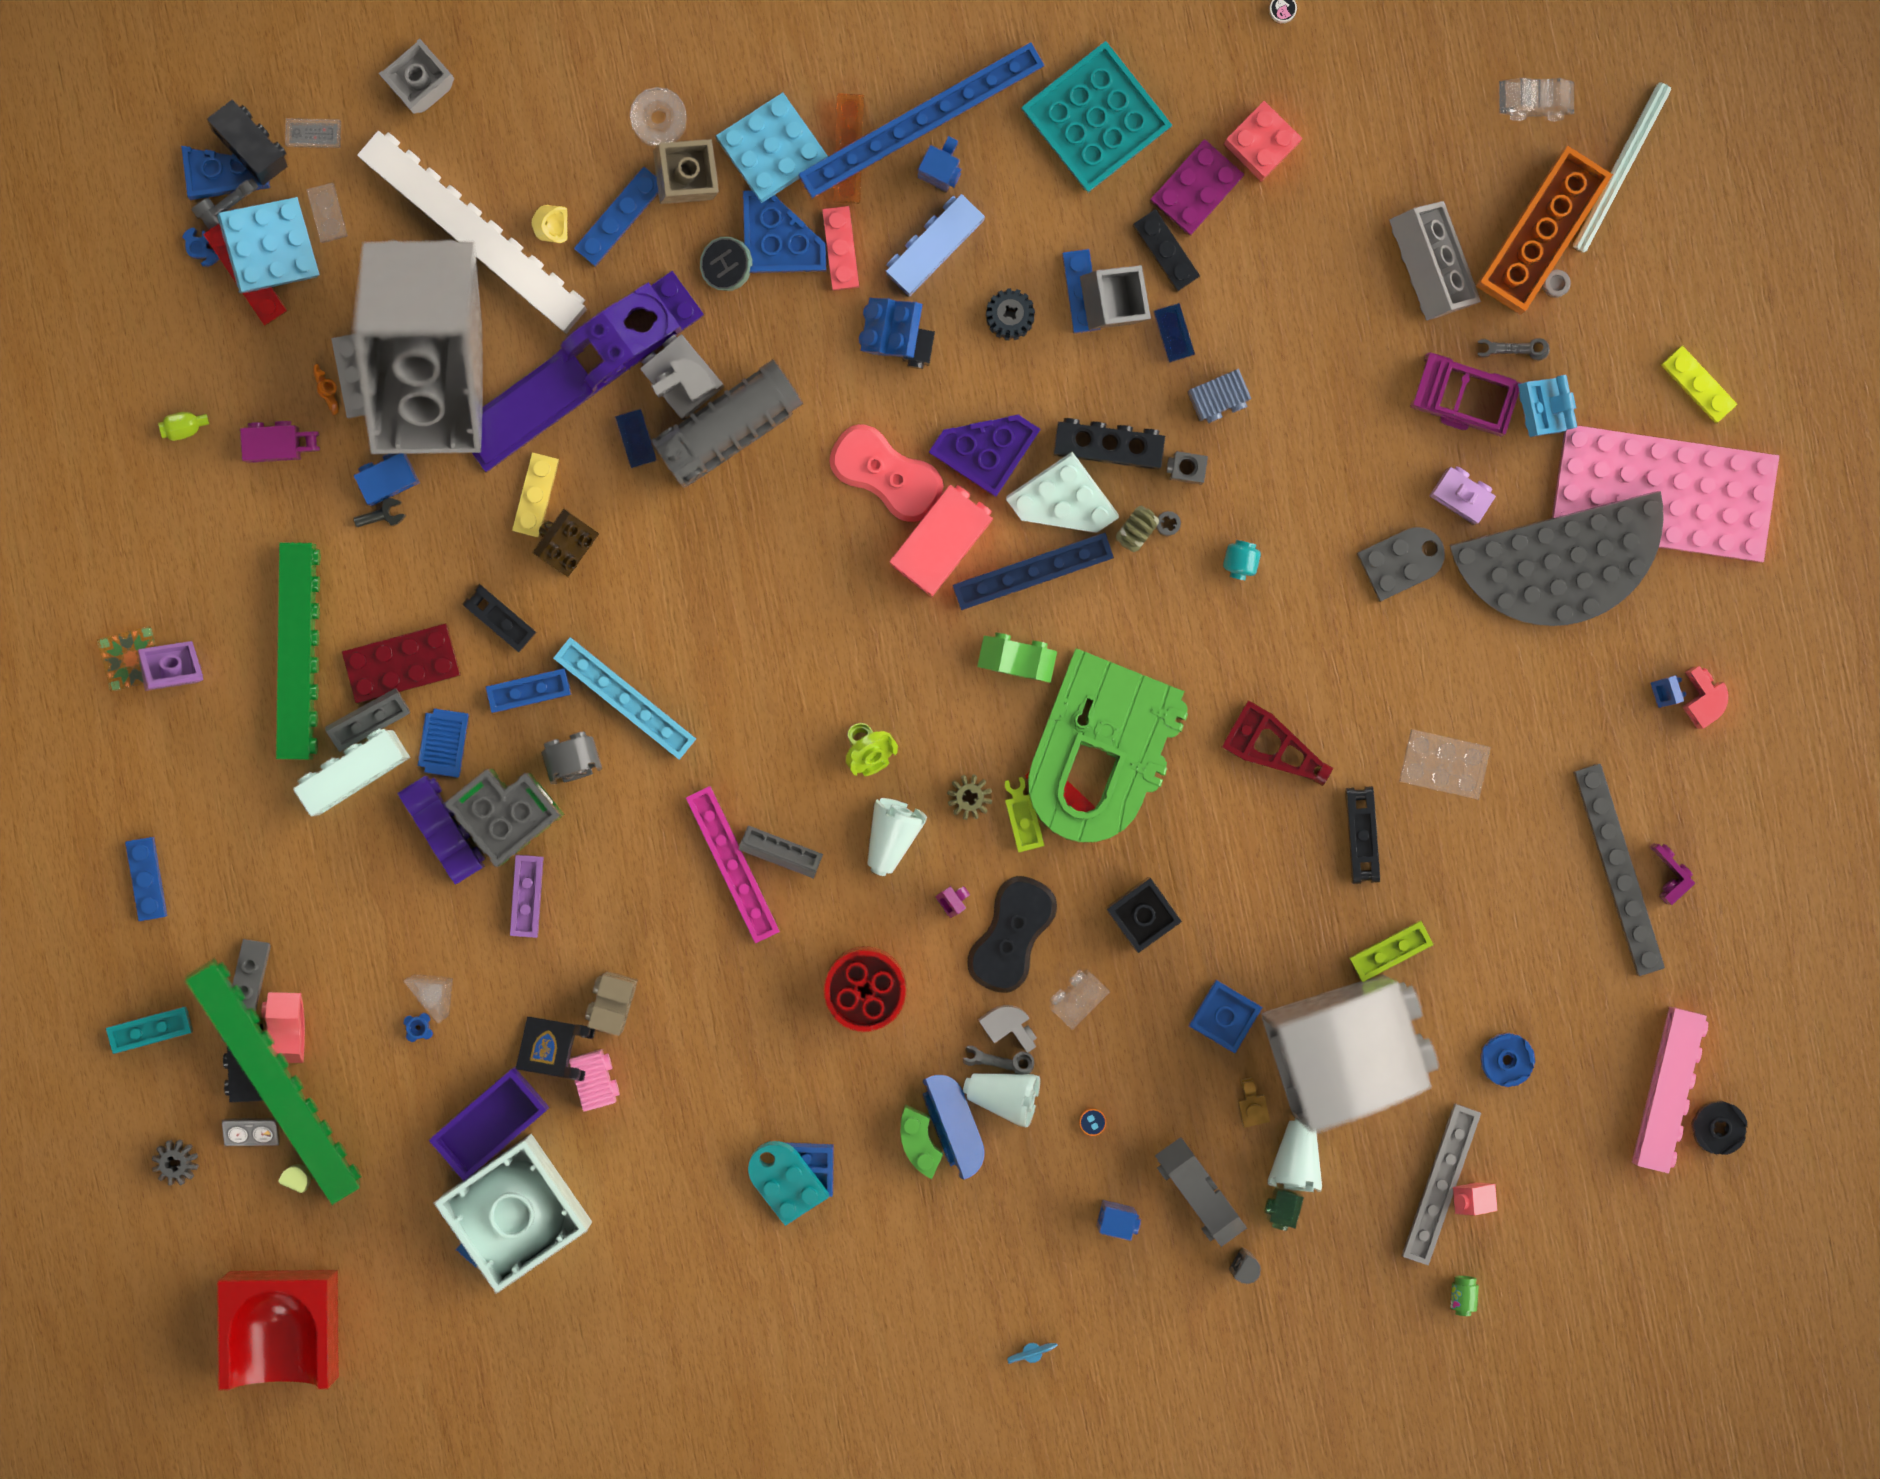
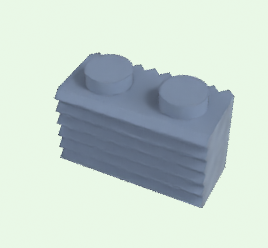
M1239 369L1188 391L1199 421L1201 422L1206 419L1208 424L1223 417L1221 413L1231 409L1232 413L1248 407L1246 402L1251 400Z

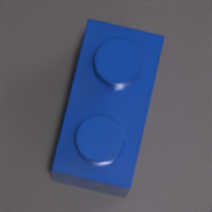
M405 453L386 454L382 457L384 461L376 465L373 462L365 464L358 468L360 473L353 475L369 506H374L384 499H388L420 483Z
M1102 1200L1096 1226L1101 1234L1131 1241L1132 1235L1138 1234L1141 1219H1139V1215L1134 1207Z

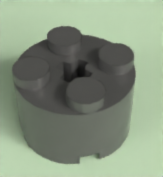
M585 732L575 733L570 736V740L560 743L559 740L549 741L544 744L545 749L541 752L550 784H557L556 779L562 778L563 782L566 783L593 774L592 769L595 767L598 771L602 769L594 738L586 735Z

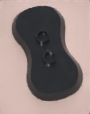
M1015 876L1005 881L998 889L991 925L987 932L972 946L967 960L968 971L971 977L983 987L996 992L1009 993L1019 988L1026 980L1030 968L1032 947L1039 935L1050 926L1056 915L1057 901L1054 893L1046 885L1029 877Z

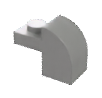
M678 359L670 362L675 372L671 375L669 371L661 374L654 379L656 383L652 385L658 397L683 385L693 403L716 390L706 370L697 362L689 359Z
M1001 1005L995 1007L978 1019L994 1043L1013 1031L1027 1053L1036 1047L1033 1041L1037 1037L1028 1025L1023 1028L1021 1025L1030 1018L1022 1009L1016 1006Z

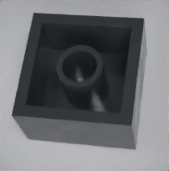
M1147 877L1105 907L1137 953H1140L1182 922L1150 877Z

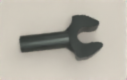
M393 498L384 499L380 510L354 517L356 527L358 528L381 520L389 522L391 526L398 525L406 515L398 514L391 516L389 511L391 507L398 506L402 502Z

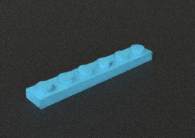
M571 637L554 656L553 659L679 760L695 742L696 738Z

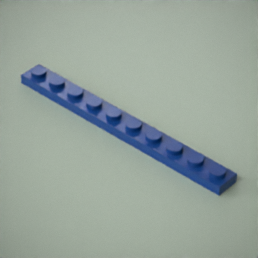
M1030 42L802 171L798 176L812 199L1040 70L1045 65Z

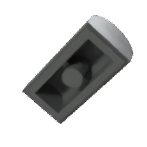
M1241 1248L1229 1271L1234 1279L1244 1284H1250L1259 1278L1261 1268L1253 1254L1247 1249Z

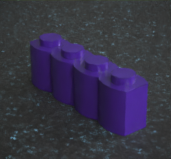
M424 776L398 792V795L442 863L447 874L456 885L484 868L485 866L482 861L486 859L478 846L472 847L468 840L471 837L470 833L461 824L459 825L456 822L455 814L445 805L446 802L443 801L439 794L442 792L439 783L435 778L430 779L428 776Z

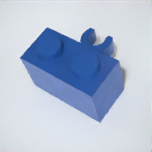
M948 136L942 150L930 145L918 169V178L945 192L948 191L950 186L955 188L962 170L959 168L960 160L952 156L958 141Z

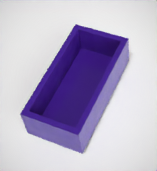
M516 1067L512 1068L429 1140L463 1181L469 1178L550 1108L523 1075L515 1069Z

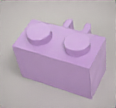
M1456 466L1453 469L1450 467L1446 469L1430 497L1473 525H1476L1480 522L1496 496L1490 493L1492 488L1481 481L1475 483L1468 478L1470 474L1462 468Z

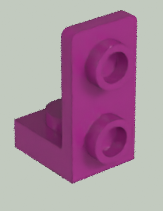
M1653 843L1650 848L1678 877L1677 880L1673 878L1662 887L1664 892L1659 896L1666 904L1673 905L1696 883L1691 879L1693 876L1692 872L1684 864L1679 866L1673 859L1675 854L1667 845L1663 844L1661 846L1660 844Z

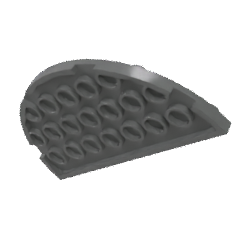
M1661 491L1451 544L1449 547L1456 566L1468 585L1480 598L1497 611L1511 618L1536 625L1558 626L1583 622L1597 617L1618 605L1632 593L1650 569L1658 551L1663 530L1664 517Z

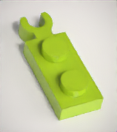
M1019 777L1020 786L1017 789L1010 787L1009 780L1005 781L1006 790L1012 794V799L1005 800L1018 853L1044 846L1037 814L1033 809L1029 794H1023L1025 788L1023 777Z

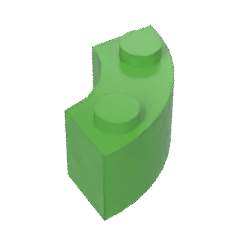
M995 632V637L984 635L977 667L1051 683L1057 651L1047 649L1048 643L1032 640V644L1028 645L1010 641L1011 635Z
M905 1104L900 1123L901 1141L904 1151L914 1167L932 1179L943 1156V1151L935 1146L929 1137L928 1125L930 1115Z

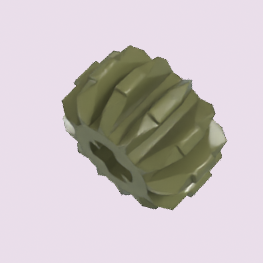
M1143 506L1137 507L1116 534V540L1124 548L1132 552L1138 551L1159 524V518L1150 509H1146Z
M962 775L961 780L964 785L960 786L958 782L953 781L952 785L958 791L948 790L947 792L950 796H956L955 800L948 801V805L953 806L957 803L959 805L953 813L957 815L964 809L963 819L965 820L968 819L969 811H972L974 819L979 818L976 809L979 808L984 814L988 812L981 805L982 802L992 804L991 799L984 798L983 796L992 793L991 788L981 790L986 784L984 779L976 786V775H972L971 784H968L966 776ZM969 789L972 793H977V799H974L976 802L972 805H969L968 801L963 802L962 795H966L964 792Z

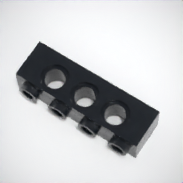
M1064 418L1063 422L1058 421L1053 456L1065 457L1073 452L1077 459L1155 470L1161 469L1165 436L1159 435V430L1144 429L1143 433L1133 432V427L1117 425V429L1106 428V423L1091 421L1090 426L1079 424L1080 420L1073 418ZM1078 433H1086L1090 437V444L1085 447L1079 446L1075 441V436ZM1111 436L1116 440L1117 446L1114 450H1106L1103 447L1102 439L1104 437ZM1139 440L1143 444V451L1139 454L1132 453L1129 449V442Z

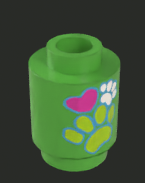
M1455 1276V1282H1452L1450 1309L1455 1310V1315L1471 1316L1472 1312L1477 1311L1479 1285L1476 1284L1477 1278Z

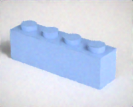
M962 194L957 199L954 196L951 197L943 206L945 211L939 218L934 215L924 225L926 231L920 237L914 235L905 245L907 250L901 256L896 254L887 263L886 266L889 269L886 271V275L909 297L984 221L985 216Z

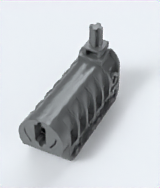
M774 359L758 369L759 371L747 379H742V382L731 390H726L725 394L713 402H708V405L697 413H692L691 417L679 425H674L661 433L657 438L651 440L683 488L691 485L791 417L793 415L792 411L803 405L800 397Z

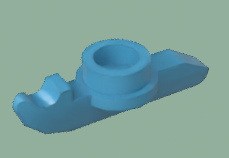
M1029 1343L1025 1345L1023 1352L1008 1357V1364L1023 1359L1027 1362L1035 1363L1040 1360L1042 1353L1051 1351L1058 1344L1047 1343L1039 1346L1036 1343Z

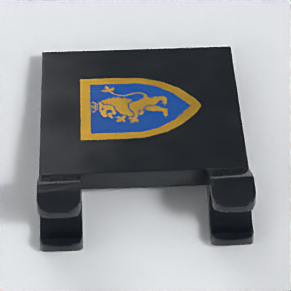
M527 1016L515 1069L584 1081L586 1072L578 1068L568 1067L575 1036L593 1039L595 1029L586 1025Z

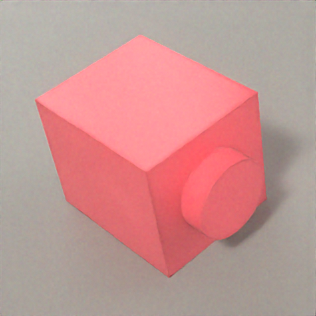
M1471 1183L1453 1187L1455 1214L1475 1216L1497 1211L1495 1184Z

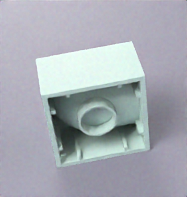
M532 1134L473 1173L465 1181L460 1182L444 1193L435 1202L439 1211L496 1293L586 1232L592 1223V1220Z

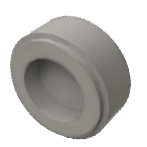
M1553 270L1542 287L1548 296L1557 298L1568 292L1571 281L1564 271Z

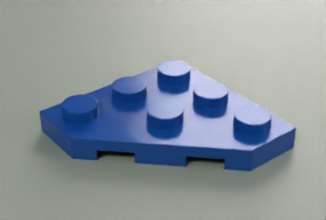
M743 191L744 243L750 250L753 260L749 273L826 271V244L818 235L807 227L776 195L761 203L753 191Z

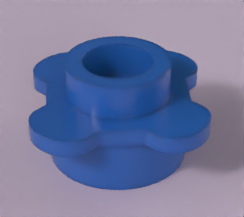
M422 1013L417 1017L409 1015L404 1019L408 1041L415 1042L416 1039L424 1038L427 1040L432 1037L433 1031L429 1027L430 1016L427 1013ZM416 1025H420L421 1029L417 1030Z

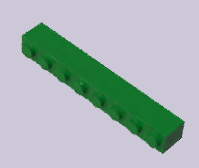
M279 542L276 759L311 760L313 759V754H317L318 740L313 737L314 727L318 726V712L314 711V700H318L319 688L318 684H314V673L319 671V658L315 657V646H319V630H315V619L320 617V605L316 603V592L320 591V577L316 576V565H320L321 553L320 549H316V544Z

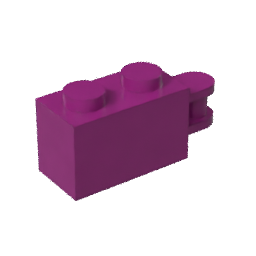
M277 421L275 426L264 427L262 422L248 423V428H240L242 461L246 463L301 460V452L320 451L316 439L319 436V432H299V427L291 425V421ZM305 437L306 447H300V438Z

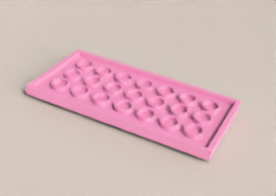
M1577 426L1578 428L1569 429L1564 432L1552 518L1661 491L1664 520L1659 544L1660 548L1764 562L1779 461L1778 455Z

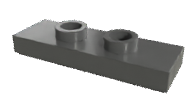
M749 825L738 849L813 879L823 856L819 852Z
M243 939L232 985L239 986L245 996V999L242 1001L248 1009L252 1007L256 1012L271 945L270 943Z

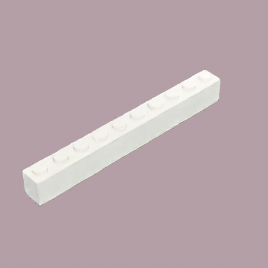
M378 130L359 152L358 156L456 241H474L475 257L567 334L587 310L583 305L585 299L574 290L570 293L562 287L565 282L553 272L550 276L542 270L544 264L533 255L529 258L521 252L523 247L512 237L506 240L500 234L503 230L492 220L488 223L479 217L482 212L471 202L465 205L459 199L462 195L451 185L445 188L438 182L441 177L429 167L425 171L418 165L421 160L409 149L404 153L397 147L400 142L389 132L384 136Z

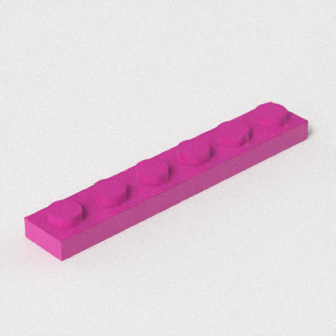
M711 786L686 797L754 942L758 943L780 932L742 851L738 850L739 844Z

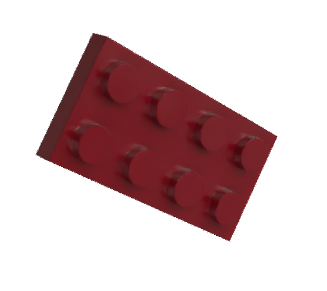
M446 623L342 651L356 704L379 698L395 688L398 692L461 676Z

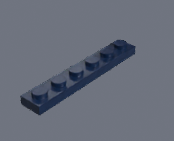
M1102 533L952 586L962 611L1111 560L1114 556L1106 533Z

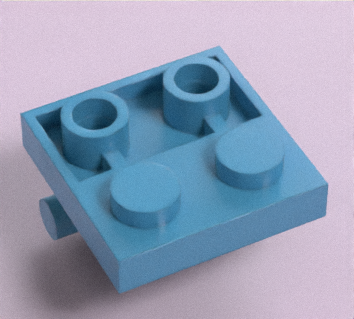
M1567 375L1518 384L1519 397L1523 405L1525 425L1529 437L1561 433L1569 429L1578 428L1574 409H1576L1573 392L1570 393Z

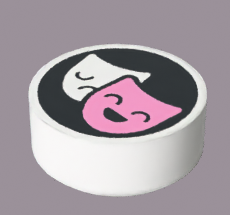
M1272 0L1269 6L1271 18L1278 23L1291 21L1297 11V5L1294 0Z

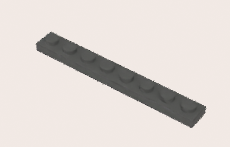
M1599 763L1573 771L1637 976L1664 969L1665 966L1602 766Z

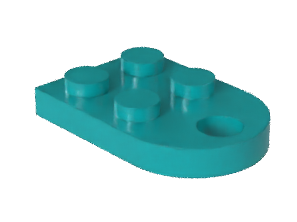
M770 1141L760 1145L753 1152L748 1165L750 1180L785 1226L829 1198L828 1191L791 1145L780 1141ZM769 1152L773 1154L775 1161L765 1163L761 1160L760 1155Z

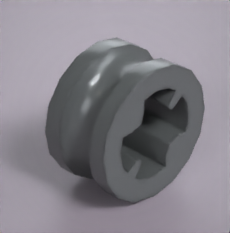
M1167 511L1158 517L1159 524L1157 525V530L1162 535L1171 536L1180 529L1181 521L1176 513ZM1167 516L1169 520H1175L1176 525H1172L1174 530L1169 531L1168 528H1162L1163 517Z

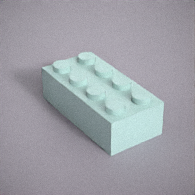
M378 729L366 737L368 742L365 744L356 743L343 751L346 755L343 758H332L320 766L322 771L319 773L310 772L298 780L299 785L294 790L310 816L321 815L411 758L394 730Z

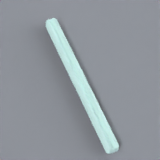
M1661 82L1656 85L1611 171V174H1613L1612 178L1592 207L1573 243V247L1580 252L1587 251L1671 91V87Z

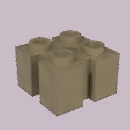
M609 971L605 972L603 976L597 977L593 988V993L597 994L595 1002L589 1004L585 1019L589 1020L588 1027L620 1036L624 1031L638 980Z

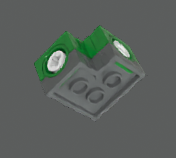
M486 769L445 803L447 808L456 815L455 818L464 829L474 837L473 840L482 851L491 858L490 860L495 867L502 866L511 856L527 846L533 838L538 837L554 821L559 820L565 815L532 773H525L518 781L507 787L498 778V774L494 769Z

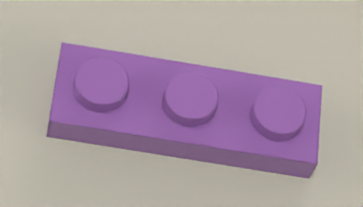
M516 855L510 936L538 937L543 856Z

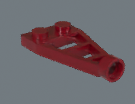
M1249 700L1246 702L1221 746L1245 761L1306 777L1321 786H1324L1333 770V767L1323 763L1272 713ZM1264 729H1270L1281 741V746L1275 754L1269 755L1258 752L1255 749V742ZM1289 745L1296 748L1304 756L1303 762L1298 767L1281 760V756ZM1317 766H1320V769L1318 770L1315 776L1314 769Z

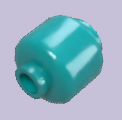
M1236 540L1235 543L1227 546L1223 567L1231 572L1230 577L1245 581L1246 576L1256 575L1261 558V552L1256 549L1257 544Z

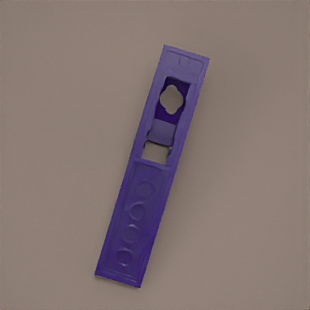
M669 272L653 285L646 283L627 297L600 312L569 335L561 343V349L553 357L482 407L481 452H472V454L485 472L490 471L648 355L659 349L673 335L677 336L704 316L674 272ZM641 309L654 312L657 316V321L653 323L652 328L644 333L628 329L624 325L625 318L635 311L639 312ZM592 343L604 359V362L587 374L576 356Z

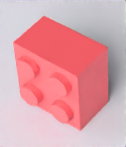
M1263 101L1226 139L1223 145L1262 182L1297 147L1303 138Z

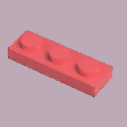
M849 206L822 209L832 290L859 288Z

